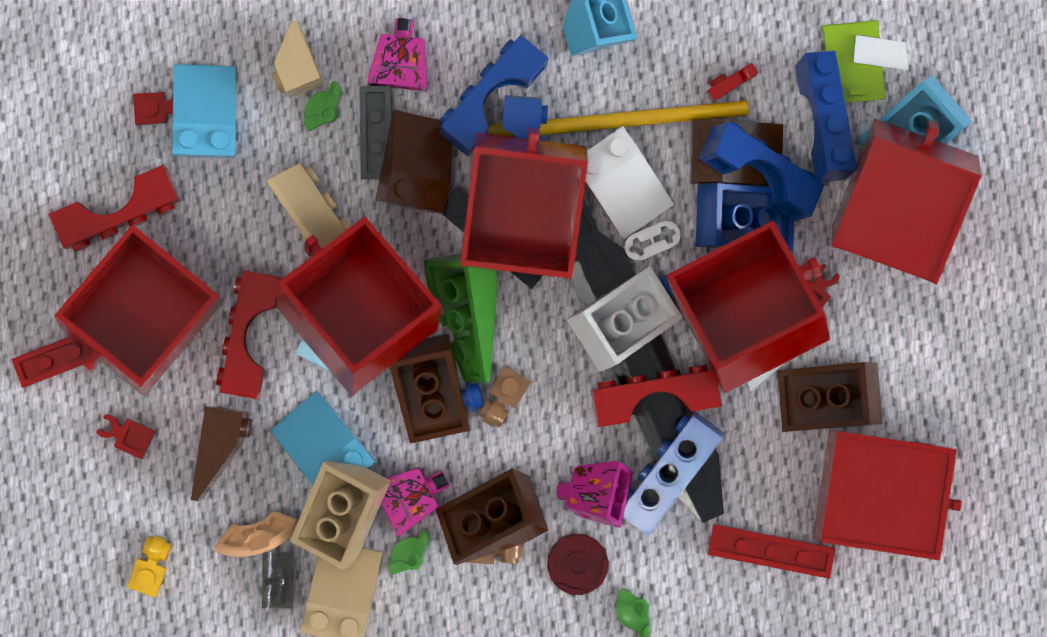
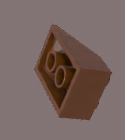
M393 110L375 201L429 213L444 214L450 187L452 143L440 134V126L442 125L439 122L440 120Z
M693 119L691 121L689 184L724 183L769 186L764 176L753 167L743 165L738 170L722 175L699 160L711 128L728 121L740 125L743 131L753 138L766 142L767 147L774 152L783 154V124Z
M449 334L426 338L390 366L410 444L470 431Z
M858 362L777 370L782 432L882 424L878 363Z
M214 406L205 407L191 494L192 501H199L205 498L244 443V438L250 437L253 419L248 418V412Z
M513 468L435 509L453 564L455 565L524 544L549 531L530 476Z

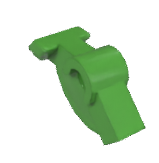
M332 81L329 91L316 93L307 102L304 111L305 120L303 121L307 131L314 130L326 123H333L338 118L337 107L342 98L343 91L337 82Z
M426 528L420 531L419 537L405 538L396 544L391 553V564L388 565L392 575L408 569L416 570L423 565L424 553L431 542L430 533Z
M622 588L617 596L616 611L619 620L627 628L639 631V637H648L651 633L648 618L649 603L645 599L638 598L625 588Z

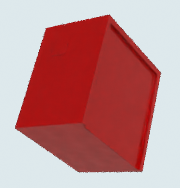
M874 118L857 161V170L851 176L834 219L831 246L937 285L982 177L979 156L934 140L939 133V124L937 122L928 120L925 135L922 136Z
M532 127L528 128L527 139L476 132L460 265L573 279L588 166L587 146L539 140V128Z
M366 216L324 248H321L315 236L311 235L305 240L304 251L310 258L277 282V309L351 397L438 330L442 305Z
M774 220L666 275L674 300L724 394L831 340L826 314L807 281L821 276L820 265L817 259L813 257L808 260V263L799 266Z
M132 224L56 312L54 317L60 329L91 353V356L81 363L86 371L92 374L96 370L97 364L101 361L145 397L220 308L219 294Z
M829 430L813 538L821 543L940 561L948 509L960 511L962 501L950 498L957 449Z

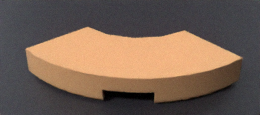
M273 511L265 519L255 524L243 526L231 524L214 547L217 553L232 557H247L261 554L278 547L291 538L299 520Z

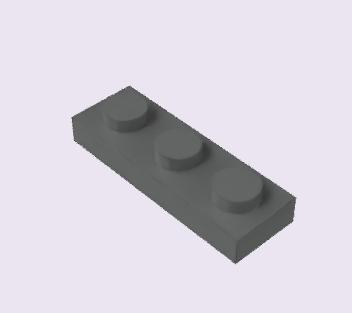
M360 86L361 179L380 178L392 118L391 86Z

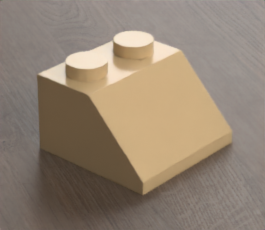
M297 20L290 23L275 58L274 66L276 71L271 73L281 94L286 92L290 98L324 85L302 28Z

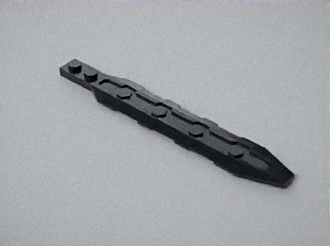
M583 198L573 279H570L579 301L584 306H587L634 276L635 272L624 249L598 231ZM661 334L613 366L621 385L628 384L627 378L646 375L647 380L659 379L658 372L676 370L677 375H681L679 369H676ZM655 392L645 396L636 404L632 412L650 447L649 454L654 464L659 458L656 452L666 439L671 442L678 432L674 428L685 414L690 417L694 412L688 411L677 397L666 392ZM684 440L679 444L681 451L686 454H692L697 450L695 443L690 440ZM716 449L678 497L702 523L724 514L720 464ZM667 464L661 468V472L666 478H674L678 475V471L673 465Z

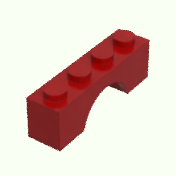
M161 165L134 177V190L130 200L122 209L115 213L107 215L94 214L81 203L75 202L50 213L49 217L62 247L67 250L72 248L73 252H77L91 246L89 242L91 239L101 236V239L105 240L119 234L117 229L126 224L130 226L133 224L136 227L147 222L146 216L156 211L159 216L176 209L174 204L181 200L167 167Z
M243 270L242 276L236 277L234 294L238 295L236 307L231 306L228 317V324L232 325L231 336L225 337L222 348V355H226V362L224 368L219 367L216 385L221 386L220 393L259 399L265 369L251 358L246 346V334L249 325L255 317L262 312L277 308V282L282 279L281 277Z
M706 364L688 367V374L677 375L676 370L658 372L659 379L647 380L646 375L627 378L628 384L616 386L615 380L597 383L598 389L591 390L597 427L630 422L636 404L645 396L655 392H666L674 395L690 412L722 407L718 381L713 371L708 370Z

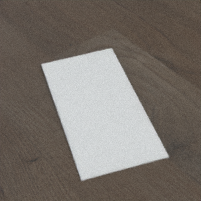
M856 35L853 62L908 70L906 42Z

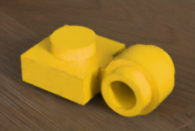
M157 535L147 537L142 553L147 555L148 561L139 557L136 559L127 588L155 598L158 596L167 571V567L158 565V562L160 560L166 562L172 544L168 543L166 538Z

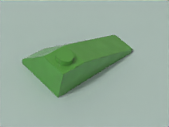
M461 254L423 260L428 290L436 299L439 298L445 315L440 317L442 327L448 326L454 335L455 340L451 345L463 380L489 382L491 377L498 284L496 270L460 265Z

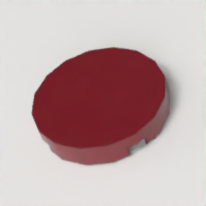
M574 533L562 537L553 545L548 555L547 569L551 580L558 589L570 595H584L594 591L603 583L608 573L609 560L605 549L596 539L586 534Z

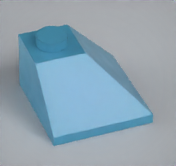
M571 0L563 23V30L571 56L591 53L638 39L626 0Z

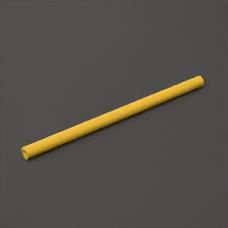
M745 100L547 119V124L540 125V135L621 128L622 126L635 127L687 122L693 119L708 120L749 116L748 101ZM503 124L488 125V134L516 137L511 132L503 129Z

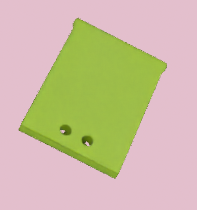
M879 20L822 25L821 30L824 36L825 51L836 52L845 103L886 99L883 67L853 62L856 35L880 38Z

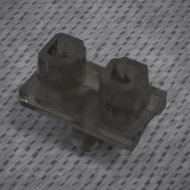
M264 552L262 554V608H294V552Z

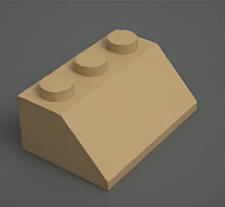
M298 163L266 182L305 240L314 235L321 248H324L351 226L345 217L339 220L333 209L337 205L327 191L322 194L315 185L320 180L311 166L304 168L301 163Z
M324 461L290 542L344 571L358 558L391 481L364 466Z

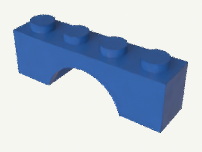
M522 35L515 42L510 39L499 52L502 55L495 64L492 62L487 64L479 75L482 78L475 87L469 85L459 98L462 101L455 110L449 108L439 121L442 123L440 134L467 157L474 151L476 132L488 134L489 126L483 113V105L488 96L504 86L514 85L528 89L548 65L549 58Z
M836 52L805 53L796 63L795 70L800 95H804L809 101L814 118V144L811 157L816 183L846 180L857 170V163Z
M505 95L503 129L511 132L518 138L526 139L529 127L539 128L540 133V125L547 124L548 105H542V98ZM539 134V140L546 141V136H540Z
M729 121L711 128L699 160L722 175L738 170L743 165L753 167L759 171L769 185L771 206L794 221L813 215L825 185L822 182L816 183L815 175L812 172L800 169L791 163L789 157L774 152L767 147L766 142L753 138L745 133L740 125Z

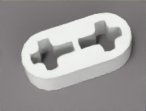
M671 221L657 223L628 237L624 245L625 253L633 261H642L671 249L680 240V229ZM666 226L667 230H674L675 235L671 237V243L667 244L665 240L655 243L653 237L662 233L661 227ZM638 239L639 242L650 240L652 244L643 249L644 255L639 256L637 252L631 253L629 249L633 246L632 240Z

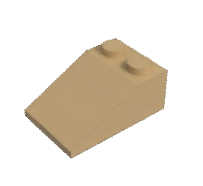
M362 548L358 558L344 571L318 557L300 633L317 637H365L383 552Z

